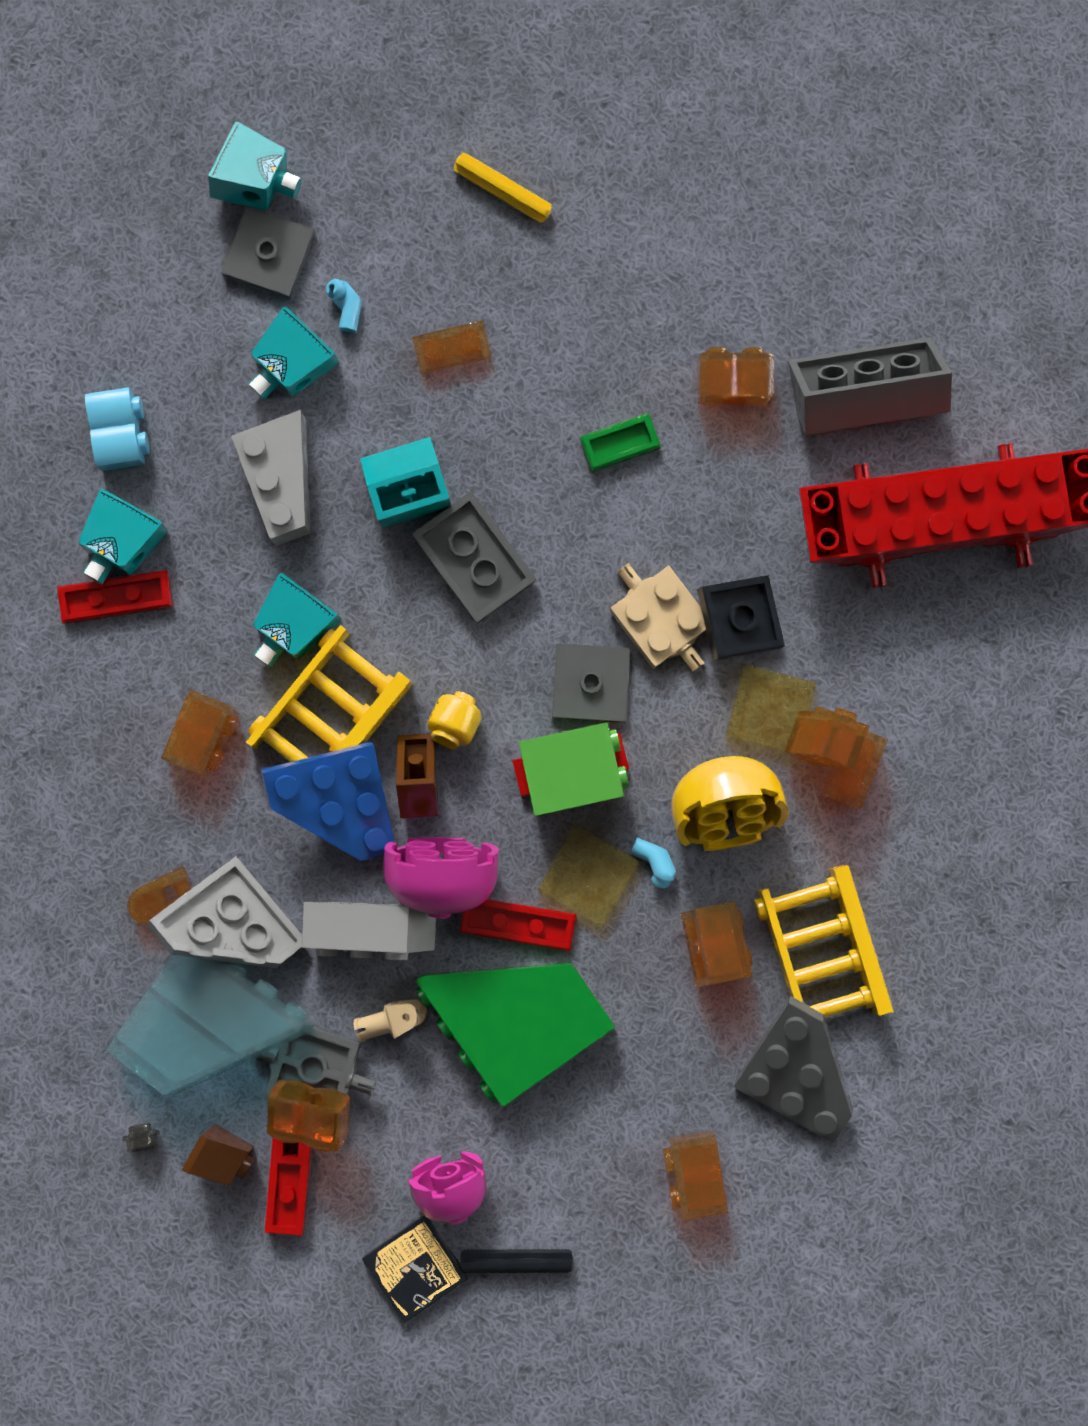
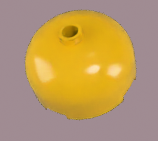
M741 756L715 758L691 769L676 786L671 802V812L678 840L685 846L691 842L703 844L704 851H716L762 840L761 832L773 825L780 828L787 820L789 814L782 785L775 773L765 764ZM728 810H731L736 832L739 836L724 840L729 835L726 820L729 817Z

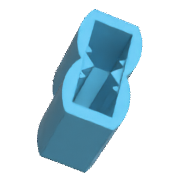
M129 387L85 394L86 411L96 467L101 471L145 465L144 455L150 454V445L146 432H140L139 419L145 416L141 397H135L134 392Z

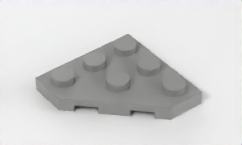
M236 856L150 919L146 925L171 955L277 968L302 948V934Z

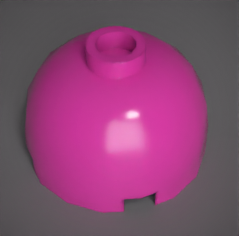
M460 1152L462 1160L440 1164L442 1156L426 1159L414 1167L412 1170L413 1179H408L411 1195L417 1208L427 1218L441 1223L456 1225L464 1222L468 1216L479 1208L486 1194V1175L483 1161L477 1154Z

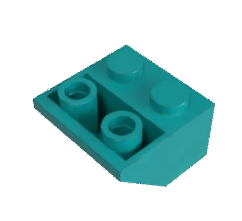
M430 437L360 458L377 520L382 529L439 512L451 506Z

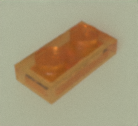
M483 320L412 337L421 375L492 358Z

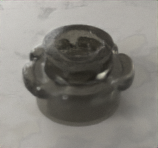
M151 1123L138 1124L129 1127V1134L122 1137V1141L126 1142L127 1152H140L158 1147L157 1135L160 1134V1131L157 1129L152 1130Z

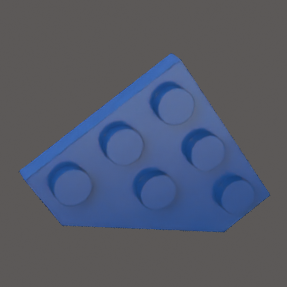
M367 742L260 770L268 805L271 810L356 859L362 861L384 855V846L389 842H394L373 743Z

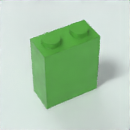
M608 722L519 741L535 817L624 797L623 789L629 788L625 767H617L615 752L621 751L616 729L609 731Z

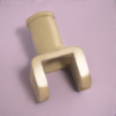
M418 999L392 1001L384 1005V1011L354 1019V1030L366 1029L356 1034L360 1042H365L368 1039L388 1033L393 1035V1038H396L423 1023L427 1018L428 1011L422 1001Z

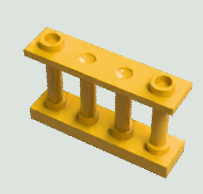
M340 625L336 631L330 629L322 637L318 644L321 650L266 717L259 716L250 726L248 733L251 736L246 743L257 749L265 741L290 762L309 758L274 730V727L286 712L290 713L330 745L329 750L331 752L366 743L413 683L400 672L393 677L390 674L385 676L344 643L350 633ZM333 654L377 688L376 692L379 696L371 706L367 703L365 705L359 703L320 671ZM310 683L354 717L352 721L356 725L348 735L344 733L338 734L297 701Z
M849 865L830 868L829 873L831 877L826 878L825 883L775 898H771L768 888L757 890L760 898L754 900L756 912L760 921L767 920L789 996L803 1003L799 985L849 970H853L855 973L860 971L864 986L859 987V992L809 1007L824 1014L825 1018L862 1006L865 1009L871 1008L872 1012L878 1016L894 1012ZM831 897L832 900L838 899L842 913L837 914V919L782 934L776 913ZM840 933L843 936L849 935L853 950H849L848 955L796 971L793 970L787 949Z

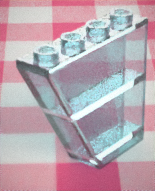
M172 955L106 1051L163 1096L177 1095L309 1033L314 1025L305 1019L308 1013L300 1006L291 1001L286 1005L276 997L278 990L262 979L257 983L246 975L249 969L244 964Z

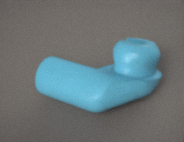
M333 279L327 284L326 293L342 311L339 330L356 333L362 300L346 281Z
M637 837L630 854L650 863L653 871L651 881L656 887H669L671 881L675 879L676 869L668 851Z

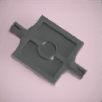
M293 1019L288 1020L283 1039L276 1047L256 1040L252 1046L255 1049L251 1050L250 1053L252 1057L271 1062V1076L265 1094L334 1117L340 1115L345 1096L351 1089L372 1096L375 1090L373 1087L377 1083V1080L356 1074V1061L362 1042Z

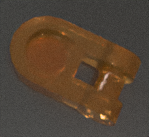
M185 867L177 868L132 892L127 904L130 916L139 923L147 924L150 919L190 891L191 888L186 880L189 875ZM173 885L178 898L169 902L163 889Z

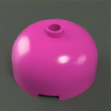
M412 837L408 838L406 846L397 847L395 842H389L384 846V879L391 895L402 905L408 906L412 910L428 913L429 917L448 918L453 913L471 910L482 904L495 888L498 878L499 849L493 844L481 843V848L474 847V844L466 842V838ZM441 853H443V859H440Z

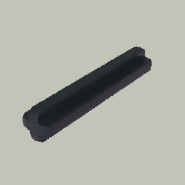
M570 1249L463 1250L460 1255V1268L463 1273H569L573 1268V1254Z

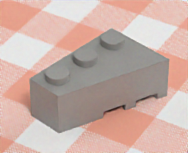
M301 410L231 436L267 533L275 546L311 533L306 438L307 424Z
M304 902L302 948H315L316 956H338L339 950H350V957L373 958V952H385V959L408 960V953L435 950L436 918L429 917L428 913L412 910L402 904Z

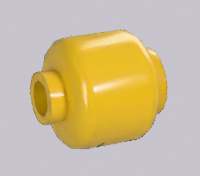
M460 691L455 692V695H442L437 700L427 721L428 729L432 733L431 738L436 743L449 749H457L459 746L468 745L472 741L482 720L481 711L474 705L476 700L472 696Z

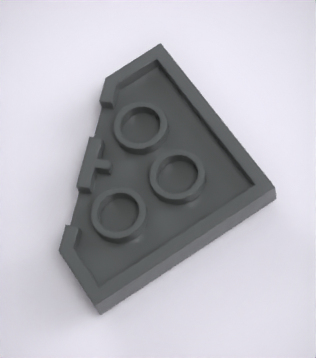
M790 996L738 1074L734 1088L834 1143L852 1117L853 1106L845 1090L842 1080L843 1074L835 1048H832L824 1014Z

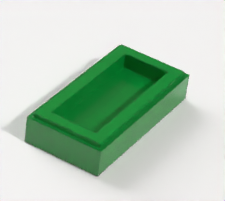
M649 413L580 436V441L592 473L661 449V444Z

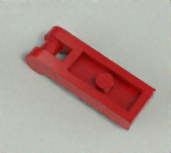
M286 1123L274 1124L264 1233L300 1236L304 1234L314 1130L312 1125H301V1128H288ZM285 1144H299L298 1155L285 1154Z

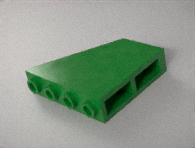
M571 962L427 973L416 979L419 987L415 989V992L426 1008L433 1005L441 1017L436 1022L444 1035L449 1040L455 1037L462 1047L458 1054L470 1071L475 1068L484 1079L480 1083L483 1092L492 1103L498 1100L502 1107L615 1028L614 1023Z

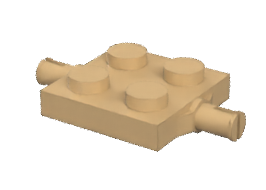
M630 563L622 567L617 574L621 576L630 590L622 600L609 609V612L653 669L666 659L680 654L691 671L694 672L705 663L691 646L696 638L706 630L700 605L669 565L655 576L644 580L640 579L630 566Z

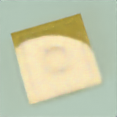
M744 664L725 736L798 755L816 682Z
M574 825L538 890L603 927L640 861L581 827Z

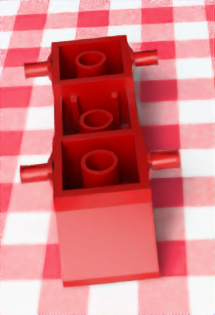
M1005 443L997 446L1000 457L999 461L870 478L869 463L855 464L853 468L856 480L799 488L810 563L838 564V567L852 565L869 567L872 588L888 586L884 565L892 560L910 558L915 554L981 545L983 547L998 545L1015 547L1017 568L1031 567L1033 563L1030 544L1037 540L1056 538L1061 534L1088 528V448L1015 458L1013 443H1008L1007 445Z

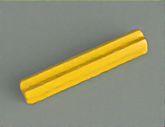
M462 153L457 158L453 168L457 174L539 223H544L549 217L552 210L551 203L467 153Z

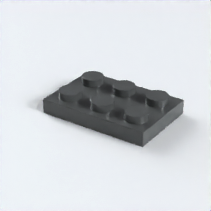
M472 491L412 533L415 541L476 624H479L537 582L535 576Z

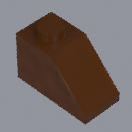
M432 733L398 735L396 789L400 818L438 816L435 741L431 738Z
M214 1124L200 1136L181 1170L188 1174L229 1186L236 1177L244 1179L255 1160L249 1156L254 1146L219 1125Z

